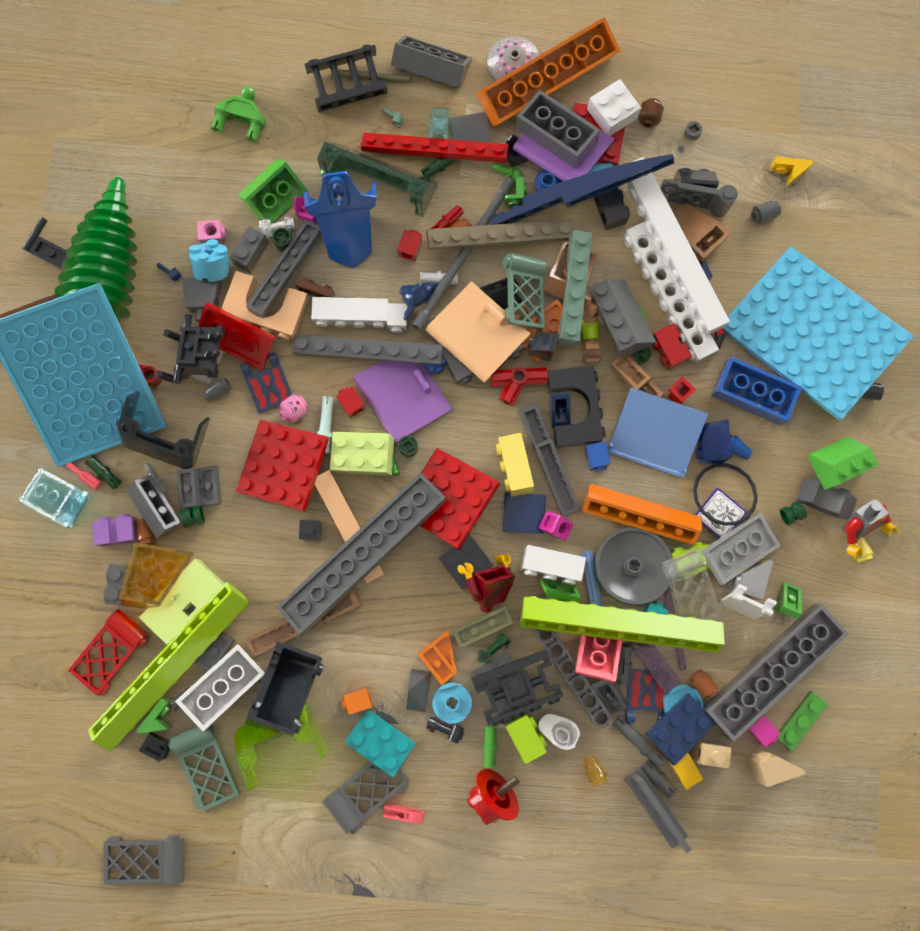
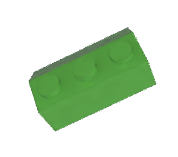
M277 158L238 194V197L260 221L268 219L272 224L294 204L295 197L302 196L308 190L289 165Z
M849 437L807 455L824 490L841 484L879 465L870 447Z

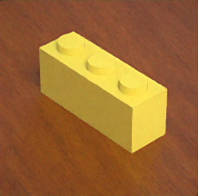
M517 433L499 437L496 451L497 455L502 457L503 462H500L501 472L506 474L507 479L504 480L506 491H510L511 497L534 492V484L522 434Z

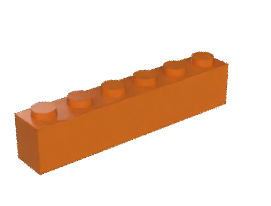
M594 484L589 485L585 496L582 512L695 545L702 531V517Z

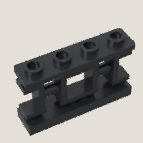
M547 650L539 651L471 677L476 693L486 690L493 707L490 710L484 711L488 725H500L504 723L503 719L510 716L512 719L523 716L522 712L529 709L530 712L537 711L542 708V704L547 702L549 705L560 702V697H563L560 685L555 684L549 687L543 668L552 665ZM542 660L544 662L537 665L540 674L538 677L529 679L526 670L518 673V669ZM506 674L507 676L500 679L503 690L496 693H491L488 684L480 686L481 683ZM523 676L530 694L512 701L505 683ZM543 683L547 693L555 691L551 695L529 703V700L536 698L532 687ZM506 698L509 707L518 706L496 716H491V714L498 712L495 701Z

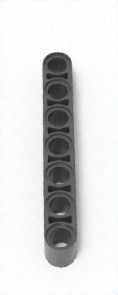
M531 629L543 649L547 650L549 658L590 720L597 727H607L611 722L609 712L585 676L575 673L576 663L554 631H549V638L543 640L540 637L541 630ZM554 645H558L561 648V653L558 656H553L551 653V648ZM565 662H570L572 665V669L568 673L562 670ZM576 679L583 681V686L579 690L573 686ZM587 696H593V705H585V698ZM598 713L605 714L604 722L597 723L596 716Z

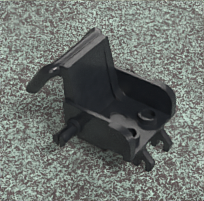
M185 314L183 325L180 328L181 335L165 329L163 334L165 337L179 342L176 365L173 367L175 373L171 375L158 370L156 377L175 384H181L183 378L189 379V375H207V378H217L219 370L216 368L217 357H219L220 339L225 336L226 330L220 325H217V328L192 327L193 316Z

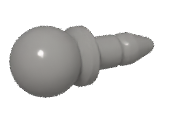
M145 462L146 473L152 476L163 495H165L168 490L167 485L162 482V478H157L153 467L148 462Z

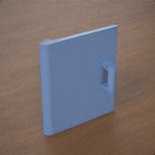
M630 388L609 444L608 453L684 478L708 413Z

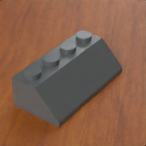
M404 35L395 43L391 65L395 66L399 71L405 72L407 70L413 72L414 76H425L430 78L432 82H443L450 88H459L465 80L472 57Z
M606 279L589 287L591 299L594 304H597V311L621 359L656 344L625 280Z

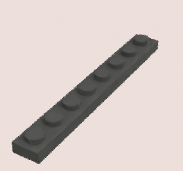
M295 334L292 353L294 355L441 366L444 347L443 345Z

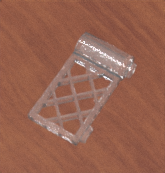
M698 547L662 562L661 566L670 584L681 617L687 618L693 613L698 615L697 619L716 620L723 617L722 612H724L722 602L720 600L717 601L705 566L706 560H708L707 554ZM702 571L703 577L700 584L694 582L695 574ZM681 580L686 581L683 591L677 590L675 583ZM691 584L698 586L694 596L687 594ZM703 588L709 592L706 600L698 598ZM685 596L692 598L688 608L682 605ZM697 601L704 603L700 613L693 611ZM708 605L714 607L715 613L710 616L704 615Z

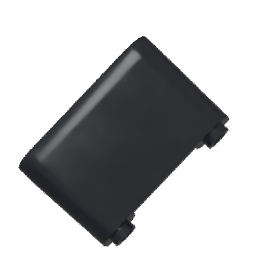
M277 641L265 675L252 703V708H250L246 717L245 724L293 737L294 733L298 734L303 723L299 721L313 681L316 675H321L324 665L320 664L322 657Z

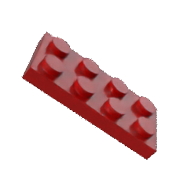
M209 302L206 303L198 327L217 328V325L223 326L226 333L220 339L219 350L262 371L265 368L276 336Z

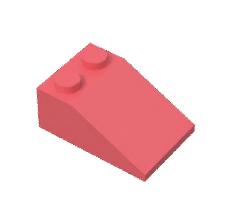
M580 635L575 673L615 683L622 640Z

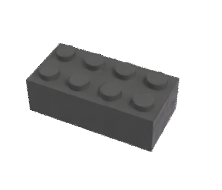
M541 90L535 94L517 115V130L575 169L598 143L600 129Z

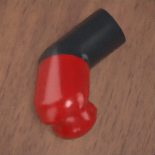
M723 328L714 332L715 337L713 340L718 349L721 348L725 337Z

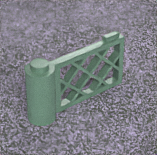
M509 253L503 259V267L507 271L508 308L505 309V320H508V325L543 330L545 329L543 276L546 271V262L542 259ZM513 277L519 278L523 284L518 287ZM530 280L537 281L538 289L536 291L529 284ZM524 285L531 293L528 298L520 290ZM515 293L523 300L520 305L514 299ZM532 296L538 301L536 308L529 300ZM524 303H526V305H527V306L531 309V311H532V312H531L530 314H528V315H527V314L525 313V311L520 307V306H522ZM516 310L524 318L522 321L514 319V312ZM533 313L538 318L539 324L534 323L530 319Z
M212 724L203 732L198 726H195L171 737V742H169L170 751L173 754L175 753L180 759L195 795L192 800L196 809L200 808L203 812L240 795ZM214 745L217 752L214 759L204 756L206 748ZM190 755L199 757L196 768L188 765L185 757ZM202 759L212 762L209 773L198 769ZM215 764L223 767L225 772L222 778L211 774ZM196 773L207 776L204 786L195 782ZM209 778L221 781L217 791L206 787ZM222 784L231 785L233 793L228 795L220 793ZM204 791L215 795L213 802L205 805L202 798Z

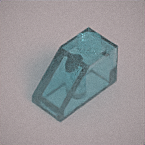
M432 108L429 138L448 139L450 109Z

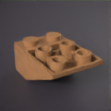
M687 202L674 213L699 263L708 258L730 235L717 220Z

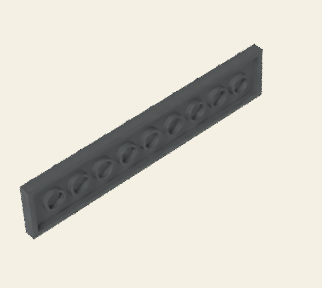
M420 472L277 606V609L300 636H303L439 509L447 499Z

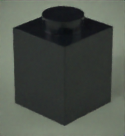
M300 520L299 540L321 542L322 522L320 520Z

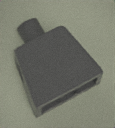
M182 278L185 305L190 312L195 313V321H200L206 303L209 302L218 307L222 289L220 280L209 282L205 278H202L203 281L195 278Z

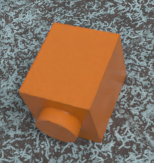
M368 687L344 694V699L341 700L344 711H348L349 715L373 707Z

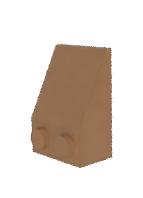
M566 240L562 243L544 287V292L563 300L567 280V252L569 241ZM590 251L587 282L598 255Z

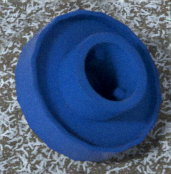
M541 170L534 179V188L536 191L558 184L561 180L552 173Z

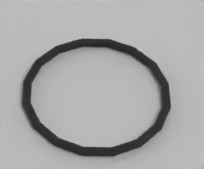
M728 463L712 464L704 468L695 479L693 487L694 501L700 512L710 521L724 526L738 525L748 520L755 511L758 500L756 486L750 476L741 468ZM715 467H728L737 470L746 477L752 487L754 500L751 510L745 517L737 521L724 522L713 518L704 511L698 501L697 487L700 478L705 472Z

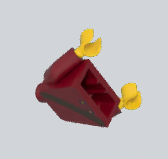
M507 554L496 555V563L501 566L474 572L473 577L471 574L474 569L471 564L465 563L466 570L464 566H458V572L464 574L467 578L465 581L472 599L480 605V609L483 612L489 613L493 605L503 603L513 586L515 575L511 572V568L508 567L511 557Z

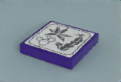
M716 488L702 505L704 511L710 516L724 522L737 521L748 513L719 488ZM699 509L694 514L702 517V525L718 539L737 526H724L714 523L705 517Z

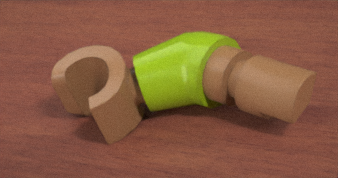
M585 296L584 319H582L581 326L584 340L583 362H600V343L598 341L599 319H597L596 314L598 306L591 303V297Z

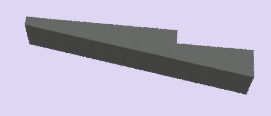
M537 403L518 410L517 412L561 516L580 510Z

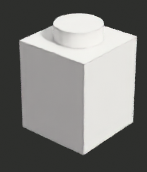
M388 303V331L392 333L407 331V320L403 319L404 312L407 309L406 304Z

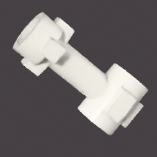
M284 217L283 222L273 224L268 219L259 222V231L264 233L267 238L272 237L273 231L277 228H285L289 232L295 229L293 218Z

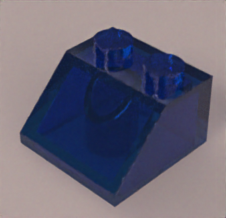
M729 419L704 424L697 441L698 448L696 449V459L699 460V465L724 463L732 458Z

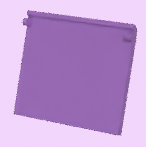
M600 130L598 143L576 169L525 134H522L517 140L513 150L549 173H552L560 180L566 181L588 174L613 143L614 138Z
M380 361L353 377V380L387 434L395 438L394 445L402 437L413 434L452 411L451 406L424 364Z

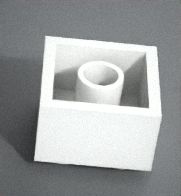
M619 79L590 97L587 110L602 131L611 136L638 119L641 107Z

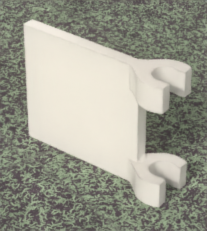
M738 584L732 593L719 601V604L753 620L765 614L771 616L774 612L772 608L777 603V601L768 598L762 605L743 596L747 587Z

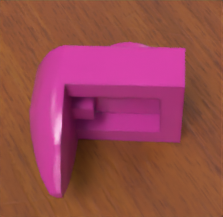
M295 197L294 210L297 217L315 223L317 221L316 217L310 216L305 209L304 197Z

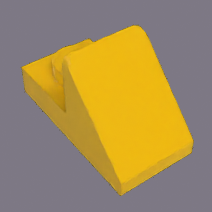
M776 156L770 165V171L778 174L788 173L787 186H789L807 172L813 164V160Z

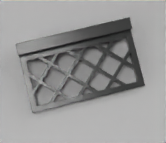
M639 767L624 778L669 846L674 848L676 845H679L686 853L690 852L692 849L685 840L688 837L643 770Z

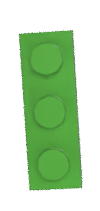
M809 691L779 730L780 734L776 737L777 740L787 749L793 751L828 704L815 693Z

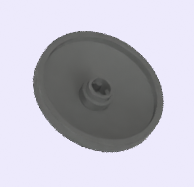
M626 527L611 533L601 543L595 556L594 568L596 578L607 595L620 603L637 606L656 600L667 590L673 577L674 564L668 546L659 536L639 528Z

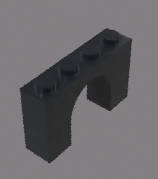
M593 366L548 370V393L577 392L584 397L588 405V415L584 421L578 424L555 426L553 432L556 448L600 443L606 437L605 427L601 426L603 411L598 405L600 390L596 389L595 383L598 382L597 371H594Z

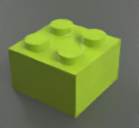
M524 712L523 716L511 719L504 724L525 764L547 753L545 750L547 743L541 733H536L535 729L538 726L531 715L527 716Z

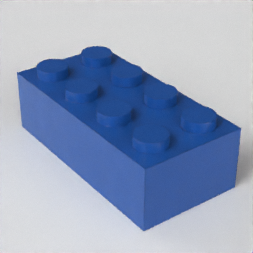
M730 357L722 368L711 396L782 426L789 421L802 387L734 357Z

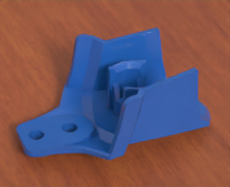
M348 172L324 174L318 200L311 198L308 192H304V206L308 214L317 219L329 258L341 265L354 268L372 253L370 209L375 207L376 183H372L371 189L366 194H361Z

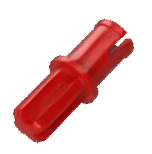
M456 205L446 215H442V219L430 229L451 227L464 213L463 209Z

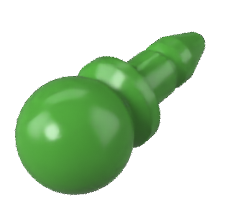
M491 164V167L495 171L504 174L505 178L510 177L516 181V177H523V172L518 168L513 169L512 166L507 168L500 164Z

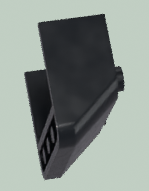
M135 391L127 396L118 423L122 445L182 469L192 468L197 461L211 418L206 417L198 425L193 441L184 438L174 444L139 431V425L133 419L140 392Z

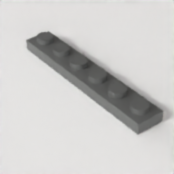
M305 220L246 305L248 311L262 318L265 317L321 235L319 225Z

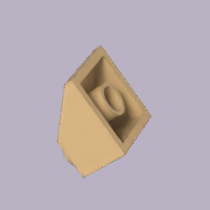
M764 750L755 751L752 753L753 756L747 757L755 781L766 787L805 775L803 769L770 752H764Z

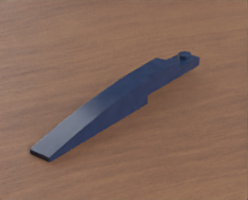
M669 154L629 162L560 182L522 197L524 205H515L510 211L505 213L499 212L490 221L492 225L512 224L562 202H565L567 208L670 166L674 164V156Z

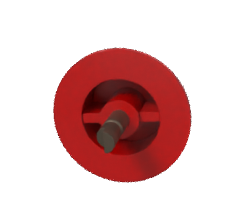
M482 769L476 776V786L471 788L470 797L467 799V802L486 825L496 823L499 819L512 821L519 813L518 800L512 788L520 783L516 776L506 781L496 771Z

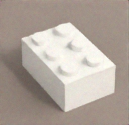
M527 545L524 549L520 570L524 571V575L535 577L537 574H540L545 579L554 581L558 578L562 579V583L576 585L577 582L582 581L586 557Z

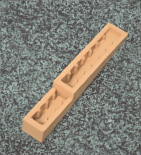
M328 470L317 476L315 486L346 542L360 529V526L331 471ZM380 565L364 578L367 584L384 575Z

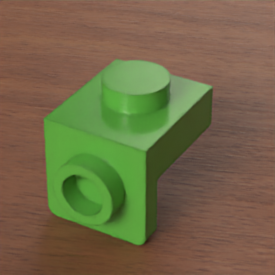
M516 177L515 195H505V206L523 205L522 197L527 195V184H524L523 177Z

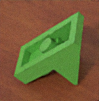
M545 578L540 580L548 599H557L564 602L574 601L577 603L581 599L576 586Z
M783 582L776 599L777 603L774 605V610L789 617L799 619L802 615V589Z
M163 697L159 700L136 732L146 733L172 728L171 725L160 718L161 716L165 717L171 709L168 697Z

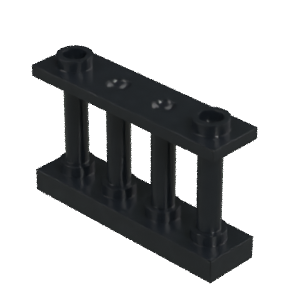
M363 45L360 49L319 60L311 59L308 63H304L307 74L313 73L319 96L315 99L318 112L388 93L386 81L378 79L372 57L377 55L375 45ZM366 60L372 81L370 84H361L355 61ZM347 63L354 83V87L349 90L343 88L337 66ZM328 68L331 69L337 90L334 94L330 95L326 94L320 74L321 70Z

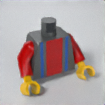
M876 499L857 509L841 527L846 533L848 544H850L847 548V553L850 556L857 558V554L862 555L863 548L856 546V543L882 524V532L890 537L891 531L898 532V527L890 523L891 518L883 503Z

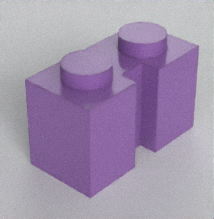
M130 514L118 515V518L111 520V517L98 518L99 521L92 522L95 546L102 547L136 542L135 521L137 518L131 517Z

